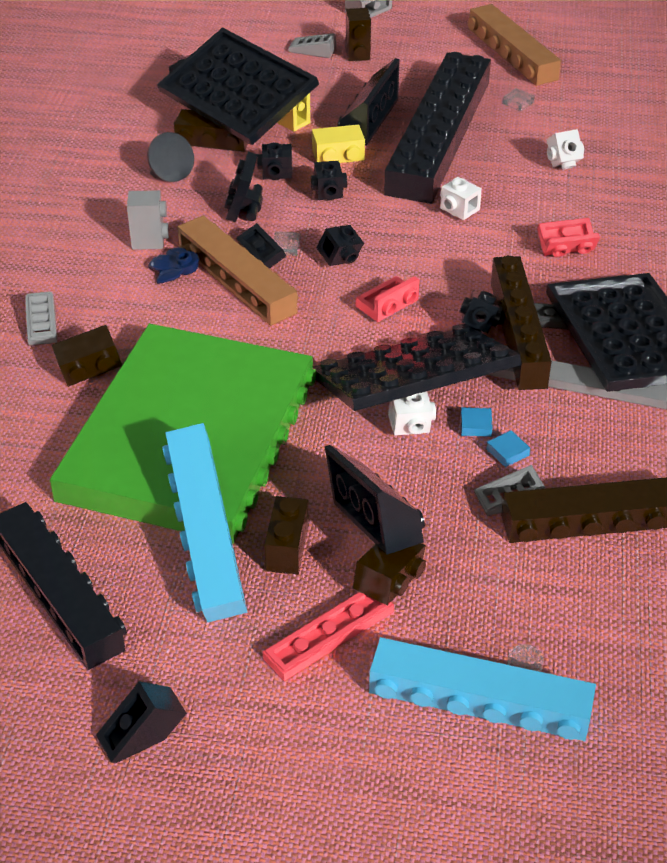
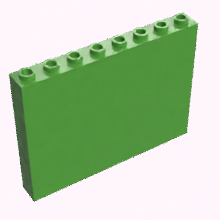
M149 323L50 478L54 502L177 531H185L184 521L178 522L174 508V502L179 501L178 492H172L168 474L174 473L172 464H166L162 446L168 445L165 432L204 423L210 440L230 535L234 544L239 531L243 532L246 528L249 510L254 509L257 505L260 487H265L267 484L271 465L275 466L277 463L281 444L285 445L287 442L290 425H295L297 421L298 408L300 405L305 404L309 386H313L315 383L317 370L313 369V356Z

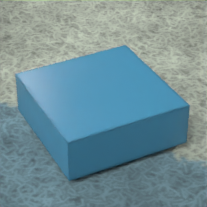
M461 408V436L492 437L491 408Z
M512 430L487 441L486 450L504 467L530 455V447Z

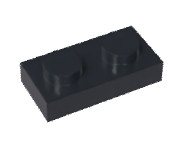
M257 223L236 238L242 247H245L255 258L261 260L269 269L286 257L283 249Z

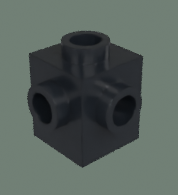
M262 144V154H257V167L262 169L263 179L279 180L292 178L291 144Z
M339 160L314 162V175H311L312 191L316 190L318 200L330 201L343 198V188H347V175L342 173Z
M351 225L335 226L325 229L316 248L328 265L334 266L354 262L358 258L364 242Z
M473 290L470 298L465 297L459 310L462 313V323L469 325V328L485 333L489 332L491 326L496 328L502 312L499 311L500 306L499 300H496L497 297L486 291L478 292ZM479 311L485 312L486 317L482 318L475 314Z

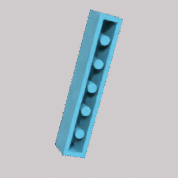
M201 423L165 432L168 445L162 446L166 464H172L174 472L168 474L172 492H178L179 501L174 502V508L178 522L184 521L185 531L180 532L181 542L184 551L190 550L191 560L186 562L187 572L190 581L196 580L198 590L192 592L196 612L202 611L207 623L248 613L210 440L205 425Z
M381 637L370 668L369 693L376 694L385 699H398L421 707H434L457 715L465 714L483 718L492 723H505L522 727L528 731H541L558 735L564 739H576L585 742L596 684Z

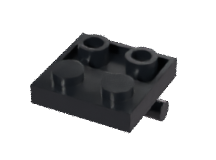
M248 151L245 160H239L235 172L236 175L231 181L224 208L228 209L227 220L236 222L240 209L247 211L246 218L249 221H255L257 213L261 210L263 187L256 184L253 186V190L249 189L257 159V154Z

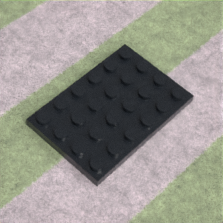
M222 27L160 81L157 86L163 94L248 144L253 145L319 85L316 76Z
M650 273L547 284V296L607 392L667 384V296Z
M459 324L453 326L452 330L429 332L423 338H405L400 341V344L392 346L379 345L370 352H352L347 355V358L339 360L325 359L320 362V365L313 366V369L317 370V382L352 410L357 411L521 365V358L519 353L508 348V346L495 341V339L482 334L480 331L469 328V325Z

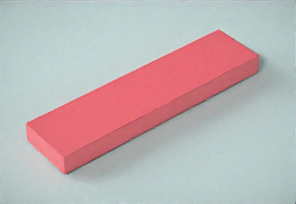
M358 592L262 651L263 660L283 681H286L393 613L394 604L390 602L387 606Z

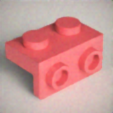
M589 218L540 223L537 227L544 256L553 255L560 257L574 252L580 254L589 253L595 249L600 240L599 233H593Z
M395 276L356 297V307L376 322H379L418 300L419 279L414 276L403 281L398 276Z

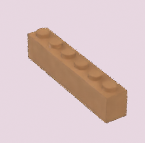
M493 4L470 9L468 29L534 85L539 86L559 80L561 59Z
M203 215L177 226L179 247L197 253L199 257L198 264L270 326L297 314L298 294L295 288L282 280L277 273L266 267L261 260L255 258L245 247L238 244L215 223Z

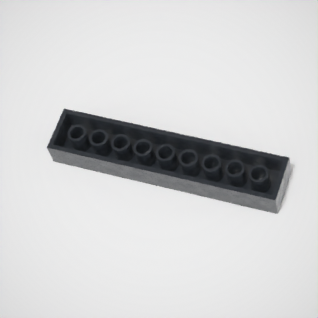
M459 52L446 53L385 169V196L433 203L489 84L491 59L480 55H462Z

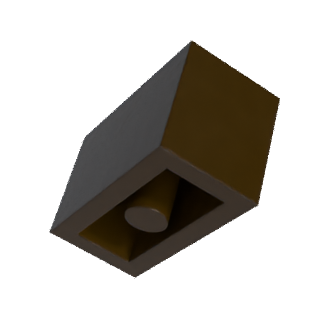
M368 8L346 9L345 49L349 61L370 60L371 18Z
M107 325L52 344L58 365L68 387L122 367Z
M275 497L264 544L267 572L299 575L309 527L308 499Z
M420 543L386 555L375 544L356 562L353 589L388 606L397 595L402 596L405 593L409 583L414 578L418 579L422 575L426 566V560L423 559L426 545Z

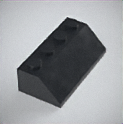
M395 58L376 72L364 84L362 91L356 95L354 102L348 106L345 114L339 118L338 126L360 125L366 146L398 101L400 59Z
M332 445L324 446L334 504L386 555L424 542L422 529L425 527V521L419 509H415L408 503L405 497H401L391 485L386 484L377 473L371 471L363 463Z

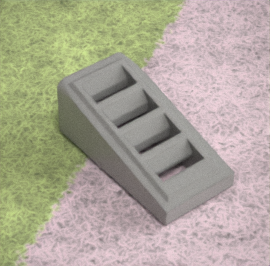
M336 34L297 37L289 46V52L330 58L336 49Z
M53 293L26 294L28 344L56 343V306ZM50 330V331H44V332H34V331Z
M530 465L474 489V493L486 515L490 516L502 511L503 499L500 493L512 492L514 489L518 491L545 489V486L533 466ZM493 495L496 502L490 503L487 496Z

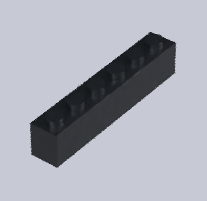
M27 502L0 513L1 549L87 670L126 651L123 636L127 634L124 623L119 616L113 617L111 615L106 599L101 593L96 595L88 575L85 572L80 573L78 571L73 555L69 551L64 552L62 550L57 534L54 531L49 532L47 530L42 514L39 511L34 512Z

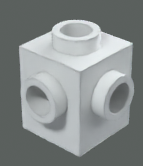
M578 129L555 133L546 139L548 145L547 157L552 163V168L561 166L562 170L576 167V163L584 158V145L580 141Z
M456 177L442 186L440 208L453 216L465 220L480 210L482 188L463 178Z
M427 391L390 401L388 416L394 436L430 433L431 421L436 419V406L434 402H430Z

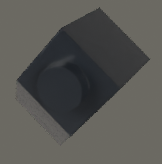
M139 681L96 736L110 761L118 763L164 741L187 713L171 687Z

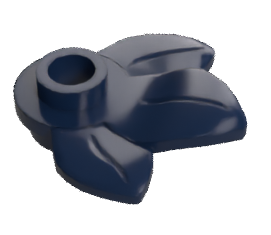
M176 247L169 249L166 255H159L149 262L148 267L149 269L160 271L156 280L157 284L175 280L181 275H189L195 272L199 267V257L195 252Z

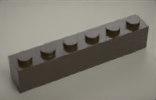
M521 256L493 257L491 287L493 295L497 297L496 300H499V311L502 312L500 322L508 348L519 353L521 358V365L513 367L518 390L548 389L552 361Z
M667 477L504 492L501 516L509 543L667 528Z

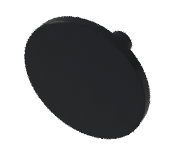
M166 132L156 136L151 141L147 151V160L151 169L150 174L154 178H160L166 182H177L186 178L194 165V153L189 142L181 135L173 132Z

